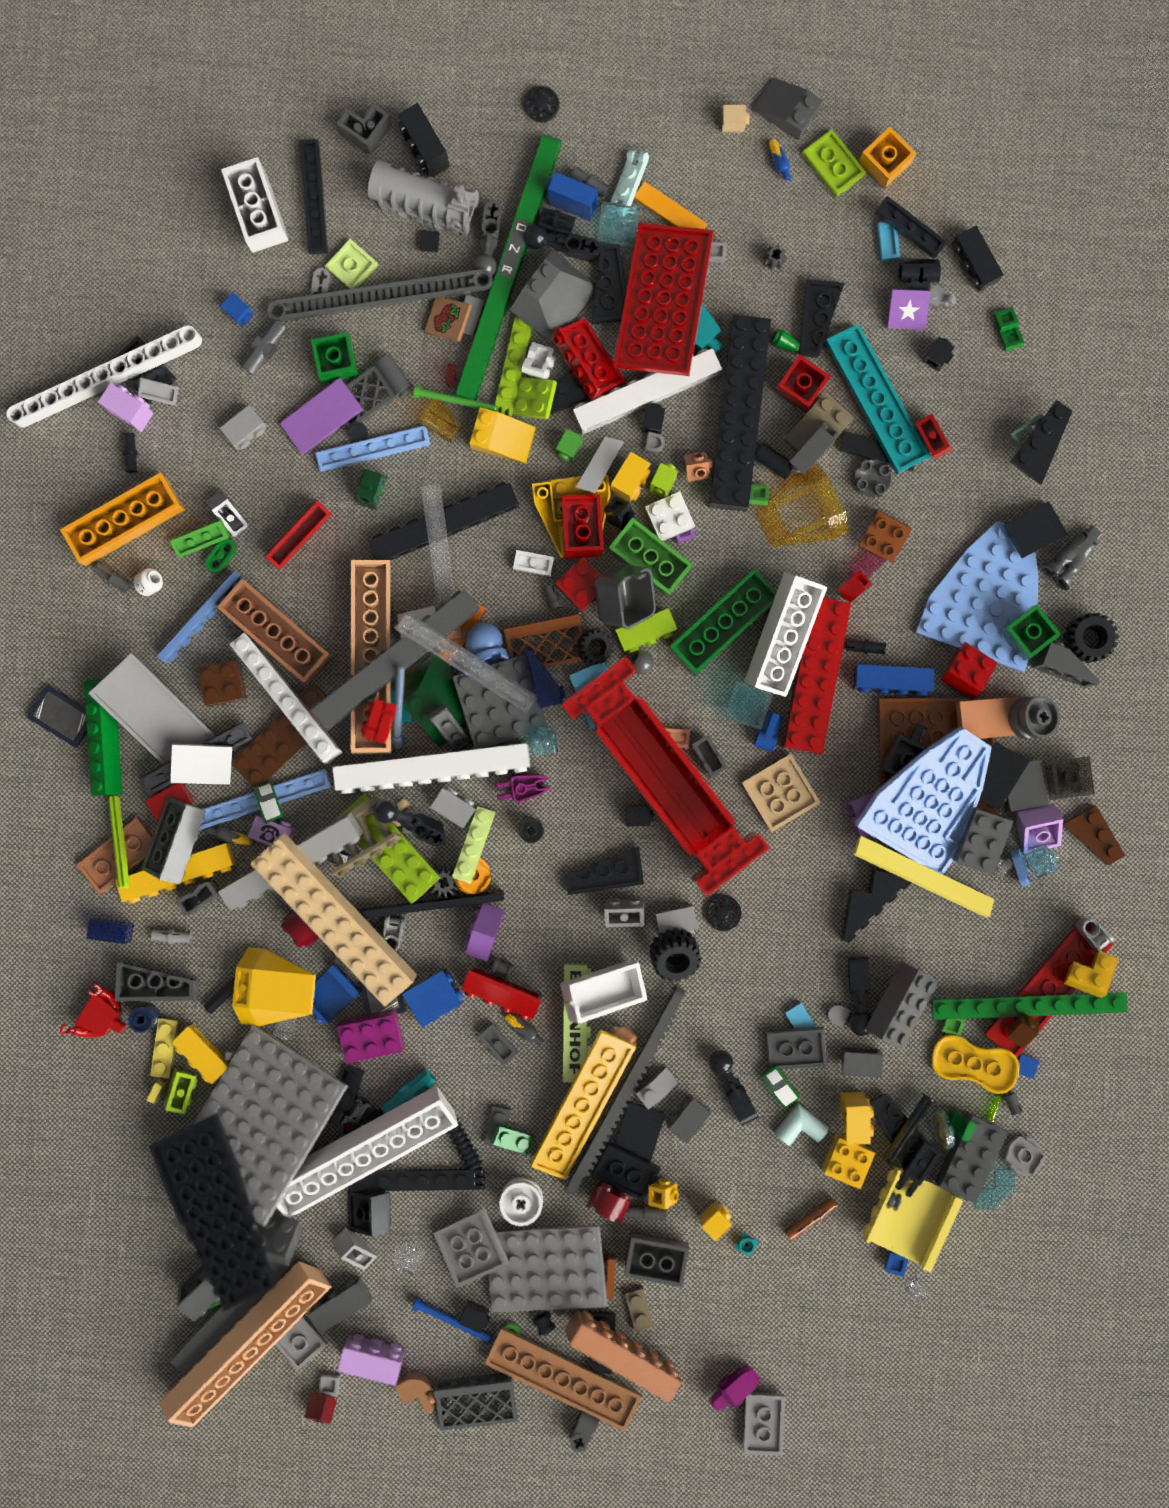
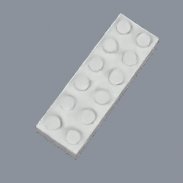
M784 572L744 682L756 688L787 697L827 587Z

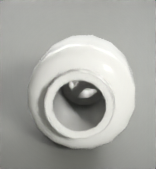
M147 568L134 577L133 583L139 594L150 596L162 588L163 579L158 571Z

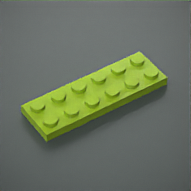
M363 793L338 818L366 802L370 797ZM369 814L366 816L364 821L375 843L384 839L385 836L374 815ZM392 822L387 823L391 833H399L403 838L398 840L397 845L383 849L379 856L371 857V859L409 902L413 904L441 877ZM361 834L360 840L357 843L366 850L369 846L363 834Z

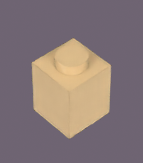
M723 105L722 132L745 131L746 124H749L750 119L749 112H746V105Z

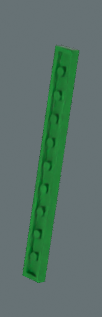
M1110 992L1103 998L1084 993L931 999L933 1020L1018 1017L1022 1012L1028 1016L1128 1012L1126 992Z

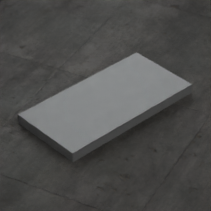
M133 653L128 655L89 692L162 765L171 760L172 743L201 744L216 736Z

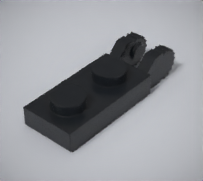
M923 1141L903 1171V1175L896 1183L895 1188L900 1190L908 1179L912 1180L913 1182L905 1193L907 1197H911L918 1186H921L941 1155V1152Z

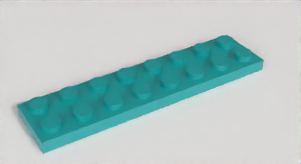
M857 324L826 339L825 344L896 475L931 457L860 325Z

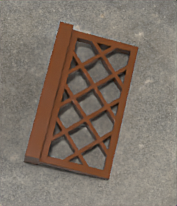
M579 613L504 628L510 659L514 658L513 651L517 653L515 657L522 656L521 651L526 644L535 649L531 658H527L528 664L530 662L534 664V666H529L530 670L582 660L580 656L574 657L569 653L575 644H579L577 640L583 634ZM578 626L579 634L575 640L566 635L570 627ZM555 630L562 634L556 644L547 639L549 633ZM545 632H547V634L545 635V637L540 634V633H545ZM537 634L543 638L538 647L528 642L532 635ZM564 636L573 642L568 651L558 646ZM519 638L525 642L519 652L512 648L510 639ZM545 640L554 645L549 655L539 649ZM556 647L566 653L562 660L556 661L550 657ZM537 651L547 657L543 664L538 665L532 661Z

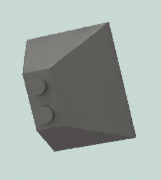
M553 251L542 262L522 289L509 311L555 346L551 334L559 326L564 328L572 324L595 293L596 284Z

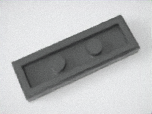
M444 704L428 714L431 721L455 752L461 751L472 743Z

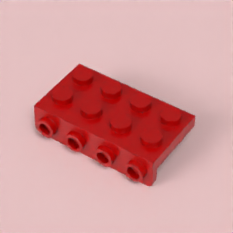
M586 318L564 328L560 326L555 328L551 334L552 341L562 353L563 359L569 364L574 376L578 378L585 393L588 394L591 400L626 382L619 369L614 368L613 360Z

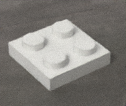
M681 492L645 506L655 533L662 541L695 528Z

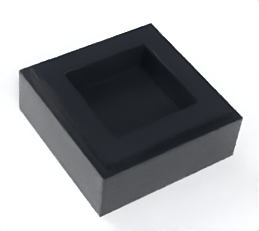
M421 230L419 250L439 252L440 232Z

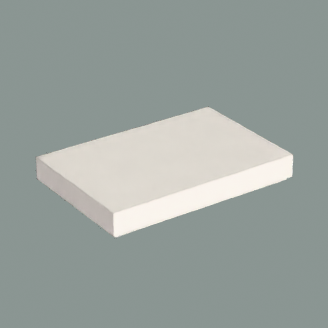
M172 743L170 782L230 785L232 746Z

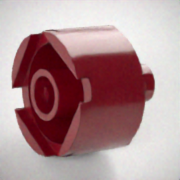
M294 910L283 918L281 928L290 934L297 947H309L320 938Z
M600 1181L599 1184L596 1183L586 1206L589 1209L593 1206L596 1208L595 1213L614 1222L617 1218L618 1223H621L631 1200H629L630 1197L627 1193L619 1189L616 1192L612 1190L610 1185Z

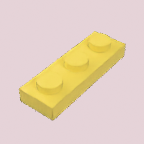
M158 1018L150 1076L171 1078L175 1054L172 1042L177 1038L179 1020Z

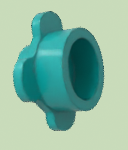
M742 1233L740 1241L735 1244V1248L746 1256H751L758 1245V1241L756 1238L752 1239L747 1233Z

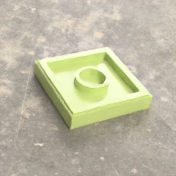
M349 239L329 260L325 268L348 289L359 288L379 265L353 240Z

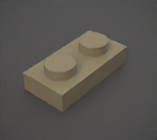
M639 1287L625 1291L624 1294L635 1332L654 1327L644 1288Z

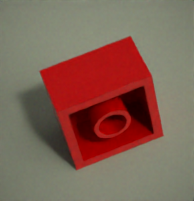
M799 354L778 384L775 392L806 413L831 376Z
M582 557L555 583V586L582 614L596 601L594 583L600 574Z
M965 642L955 651L940 680L973 700L983 691L998 662Z

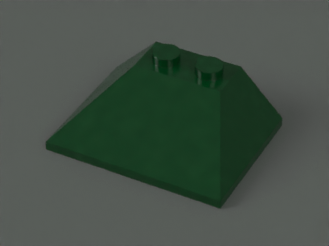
M436 651L404 676L403 703L426 733L440 747L447 740L431 721L428 714L444 704L462 729L467 725L452 677L456 675ZM395 683L393 686H391L394 689V691H396Z

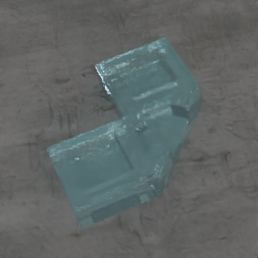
M994 1169V1188H983L974 1207L976 1209H996L1008 1195L1015 1191V1173L1010 1169Z

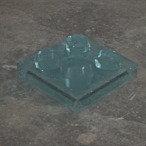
M602 202L597 241L634 247L640 207Z

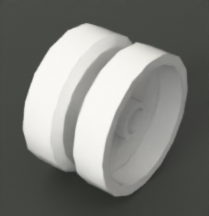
M525 1176L515 1177L503 1187L499 1203L504 1219L513 1225L525 1226L538 1218L543 1206V1193L539 1184L532 1178Z

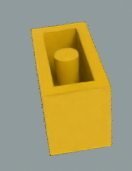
M716 1201L699 1216L701 1227L714 1241L732 1226L730 1211L723 1203L719 1205Z

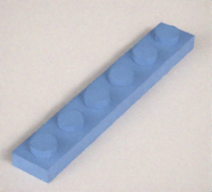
M234 571L157 657L163 662H172L178 656L177 652L191 642L190 638L194 633L197 634L203 629L205 621L215 616L217 606L243 577Z

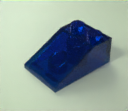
M527 649L540 709L563 704L562 699L566 698L563 685L559 686L558 681L532 649Z

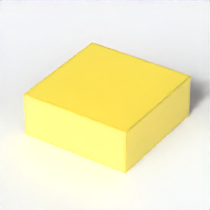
M163 1080L157 1081L146 1101L153 1104L157 1102L167 1082Z

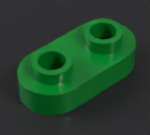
M231 539L218 542L206 558V568L214 574L223 572L237 553L236 543ZM227 546L231 547L229 552H225ZM216 561H219L218 567H214Z

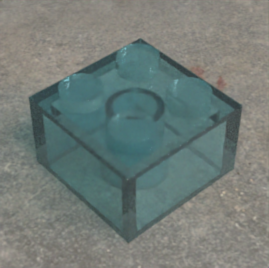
M736 681L724 718L761 730L773 693Z

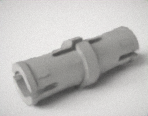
M153 929L151 932L152 942H168V944L192 943V931Z

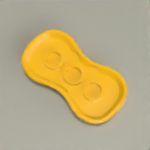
M958 1035L943 1036L937 1041L933 1049L931 1058L932 1068L937 1075L944 1079L970 1080L979 1084L987 1091L996 1094L1007 1093L1014 1087L1017 1081L1019 1062L1016 1056L1009 1050L1003 1048H979Z

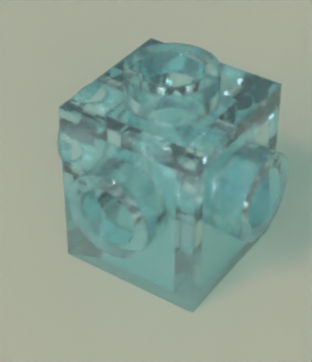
M538 727L536 732L529 733L531 756L558 752L555 729L548 730L547 727Z
M1046 844L1025 854L1027 866L1038 879L1058 869V855L1053 849L1050 850Z

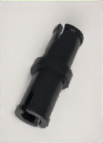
M124 433V450H122V455L125 459V472L136 473V456H138V451L135 445V434Z
M847 639L846 651L863 652L866 655L867 653L885 655L886 642H871L869 639L864 641Z

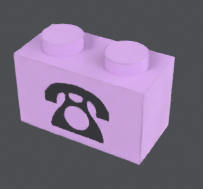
M256 815L248 837L270 846L284 833L292 840L296 829L291 828L292 824L282 820L280 823L272 821L266 824L261 815Z

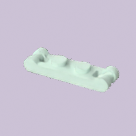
M636 150L628 151L627 161L611 202L607 204L606 210L608 214L618 213L619 216H627L649 159L647 152L637 153Z

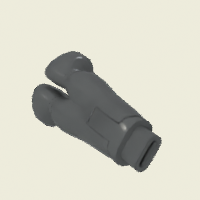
M1090 526L1088 530H1084L1055 556V562H1044L1041 566L1042 572L1049 577L1057 576L1055 583L1061 589L1069 590L1072 586V576L1080 572L1096 545L1099 544V539L1103 534L1096 527ZM1065 566L1066 569L1061 574H1059L1061 569Z

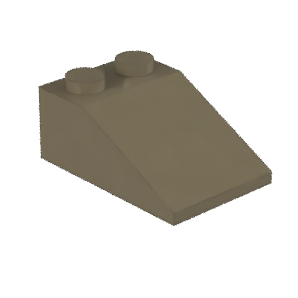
M825 392L784 440L795 450L799 451L825 422L841 434L854 417Z

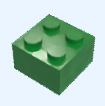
M349 332L311 339L317 373L322 383L336 381L339 378L345 379L359 376L352 338Z
M1038 604L1028 608L1000 630L1023 660L1032 658L1061 635Z

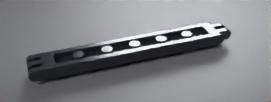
M476 1168L472 1171H467V1169L376 1170L345 1188H350V1192L485 1189V1184H477V1182H484L485 1177L477 1176V1174H484L485 1169Z

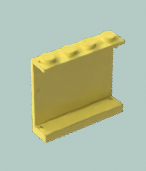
M895 1166L888 1173V1182L886 1187L882 1188L879 1193L880 1200L877 1206L872 1208L869 1224H866L863 1228V1238L867 1243L871 1241L920 1264L924 1270L931 1273L963 1200L959 1196L926 1180L923 1181L921 1186H918L911 1197H907L905 1195L906 1190L913 1181L908 1179L903 1188L900 1190L896 1189L895 1185L903 1175L904 1170ZM892 1191L896 1195L898 1193L902 1195L897 1211H894L892 1207L890 1209L886 1208Z

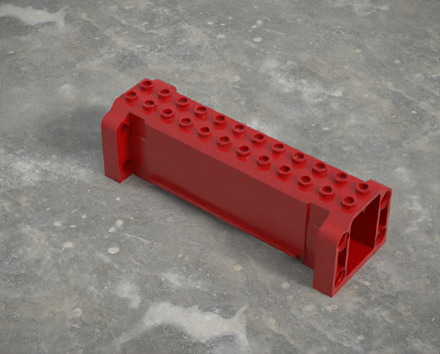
M625 656L564 702L561 707L571 720H574L583 712L592 720L597 730L596 733L687 854L689 856L693 855L703 867L691 879L705 896H708L768 851L770 847L759 833L751 832L743 838L740 837L735 830V826L732 824L735 822L734 818L644 699L642 697L638 699L624 683L636 672V669Z

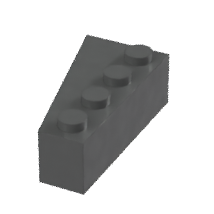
M117 962L115 1001H199V981Z

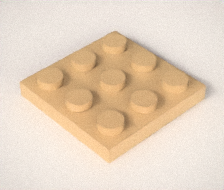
M792 754L785 756L741 783L770 832L775 831L821 803Z

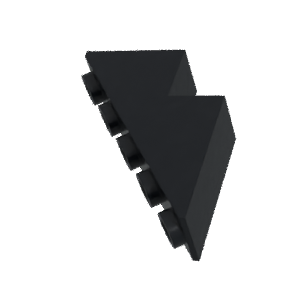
M872 870L868 892L849 889L841 940L847 943L851 942L856 937L855 933L859 929H864L870 923L869 919L873 915H879L884 910L883 906L887 902L891 903L898 896L896 893L901 888L903 890L906 889L911 882L893 873Z

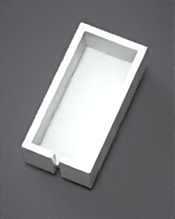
M629 960L560 983L564 1000L568 1001L565 1004L568 1019L578 1024L647 1000L639 962Z

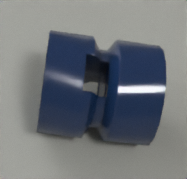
M152 1004L137 1007L130 1012L128 1024L135 1032H146L158 1024V1018L161 1017L160 1011Z

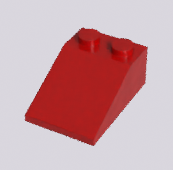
M600 494L562 495L564 558L602 557L604 544Z

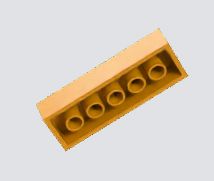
M160 472L63 527L60 531L78 563L88 566L185 511V508L168 478Z

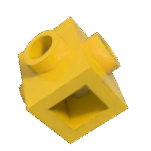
M662 1178L650 1185L648 1205L660 1209H668L677 1203L679 1197L677 1183Z

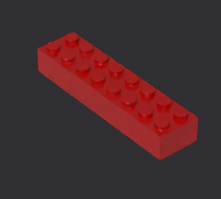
M823 597L796 670L782 748L817 755L823 754L851 603Z

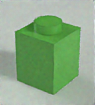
M566 429L556 447L558 457L566 462L568 460L573 462L584 443V438Z

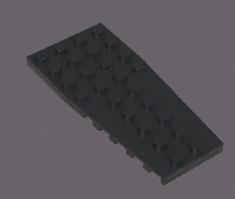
M218 1113L150 1145L149 1148L170 1203L180 1224H184L188 1232L185 1234L188 1241H192L197 1251L194 1254L197 1260H201L205 1268L203 1273L206 1278L209 1277L214 1289L212 1292L214 1296H218L221 1302V1311L224 1312L276 1287L243 1178Z

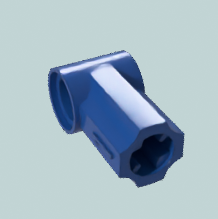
M767 711L762 728L756 736L755 747L773 752L783 716Z

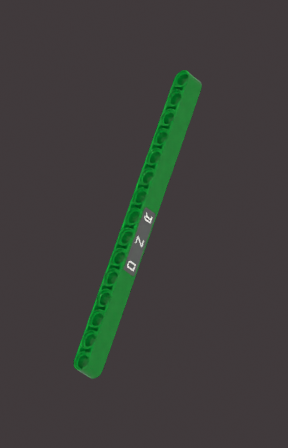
M543 134L456 392L458 397L477 400L528 248L523 237L524 231L528 226L536 224L547 191V182L552 176L561 149V139Z

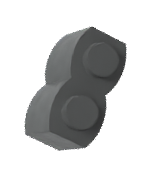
M215 881L203 883L193 893L183 896L177 905L184 915L197 913L203 909L206 903L213 902L219 898L218 891L220 888Z

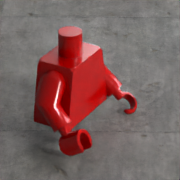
M93 981L92 984L96 988L91 989L87 987L89 994L92 996L75 1022V1025L63 1032V1028L66 1026V1024H63L60 1027L61 1034L67 1035L71 1032L72 1035L85 1038L105 1036L111 1030L121 1034L127 1024L118 1019L123 1010L120 1008V1002L115 1001V993L105 987H100L97 981Z

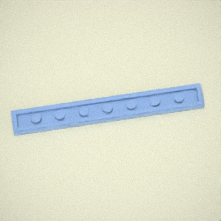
M326 769L274 785L279 804L332 787ZM253 792L204 808L206 810L205 819L199 831L260 811L255 793Z

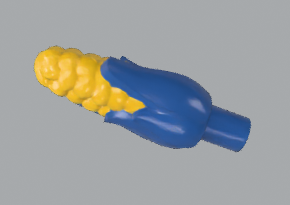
M771 139L769 141L771 151L769 154L776 171L782 174L784 181L787 182L792 179L789 173V160L784 153L783 146L780 147L776 139Z

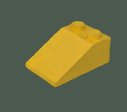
M480 407L470 440V447L475 451L526 464L536 427L499 412Z

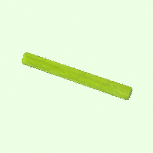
M114 795L108 797L117 885L118 888L125 889L130 884L120 798Z

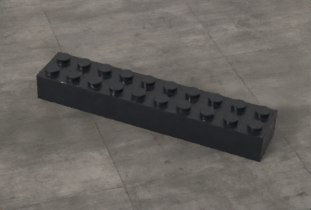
M733 314L731 320L709 508L747 512L749 508L771 319Z

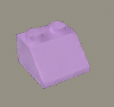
M1054 803L1017 812L1016 827L1023 854L1061 846L1063 818Z

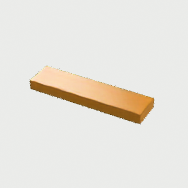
M646 182L642 184L634 196V200L672 226L705 229L707 223Z

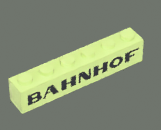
M564 963V981L591 973V968H587V963ZM564 1000L563 1082H573L590 1051V1046H587V1038H591V1026H587V1021L579 1024L569 1021L565 1006L568 1001Z

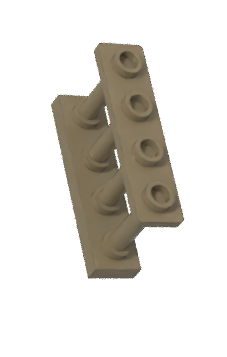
M375 795L348 812L353 814L363 830L362 834L369 848L359 853L355 843L353 845L348 843L347 846L353 858L345 863L339 853L335 855L333 852L330 853L337 868L330 871L332 875L340 877L348 875L352 868L364 865L367 859L379 856L383 849L397 845L398 840L403 838L399 833H391L387 823H381L376 819L385 838L375 843L364 820L369 814L374 815V806L379 800L383 799L382 797Z

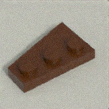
M1092 806L1063 823L1065 829H1068L1075 838L1085 844L1106 865H1110L1125 856L1097 806Z

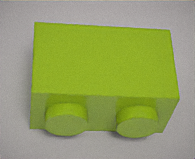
M660 463L651 482L649 492L661 498L668 497L677 478L678 471L675 470L676 467L669 463H665V465Z

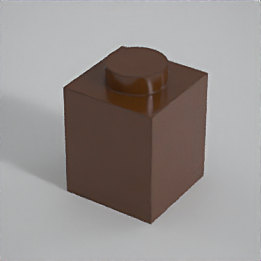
M1022 1012L1009 1026L1007 1038L1024 1049L1038 1035L1039 1022L1034 1017Z

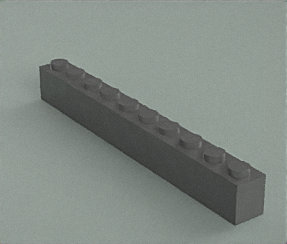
M463 590L462 592L457 591L450 597L451 601L447 604H440L435 609L437 612L432 616L426 615L420 621L421 624L415 628L413 626L405 632L406 636L404 638L394 640L389 645L390 649L386 652L382 650L374 657L375 660L369 664L367 662L361 666L358 674L347 677L343 681L344 685L339 689L338 687L333 688L325 700L320 699L312 705L313 709L311 712L326 731L396 677L398 666L402 665L404 669H407L478 613L480 607L468 592Z

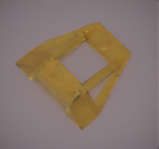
M818 464L811 466L804 475L801 472L798 473L768 502V506H764L757 513L773 548L832 541L850 532L845 509L828 475ZM804 481L806 486L788 494L791 490H793L796 486H798L801 482ZM813 491L824 516L788 533L777 509ZM824 524L828 530L800 537Z

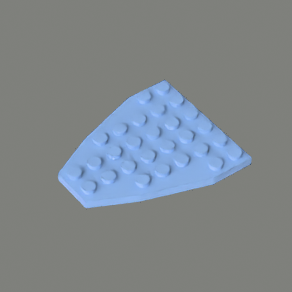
M997 521L964 551L929 595L915 634L956 649L966 642L998 662L997 664L1023 673L1029 659L1023 660L1000 630L1028 608L1038 604L1036 553L1034 552L1022 559L1003 526L1005 524Z
M957 728L925 749L878 789L855 822V825L919 864L943 875L952 863L973 809L977 807L984 785L991 746L965 729Z

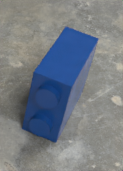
M555 172L553 178H549L546 186L549 204L587 221H591L598 205V189Z
M445 969L402 994L421 1028L463 1003L462 999L464 996L461 990L454 987L452 983L454 978Z

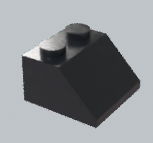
M348 1191V1230L370 1237L391 1232L390 1193L385 1191Z

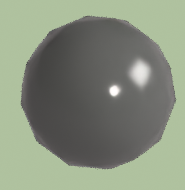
M643 650L637 651L630 660V663L636 669L635 673L640 675L650 672L654 662L652 656Z

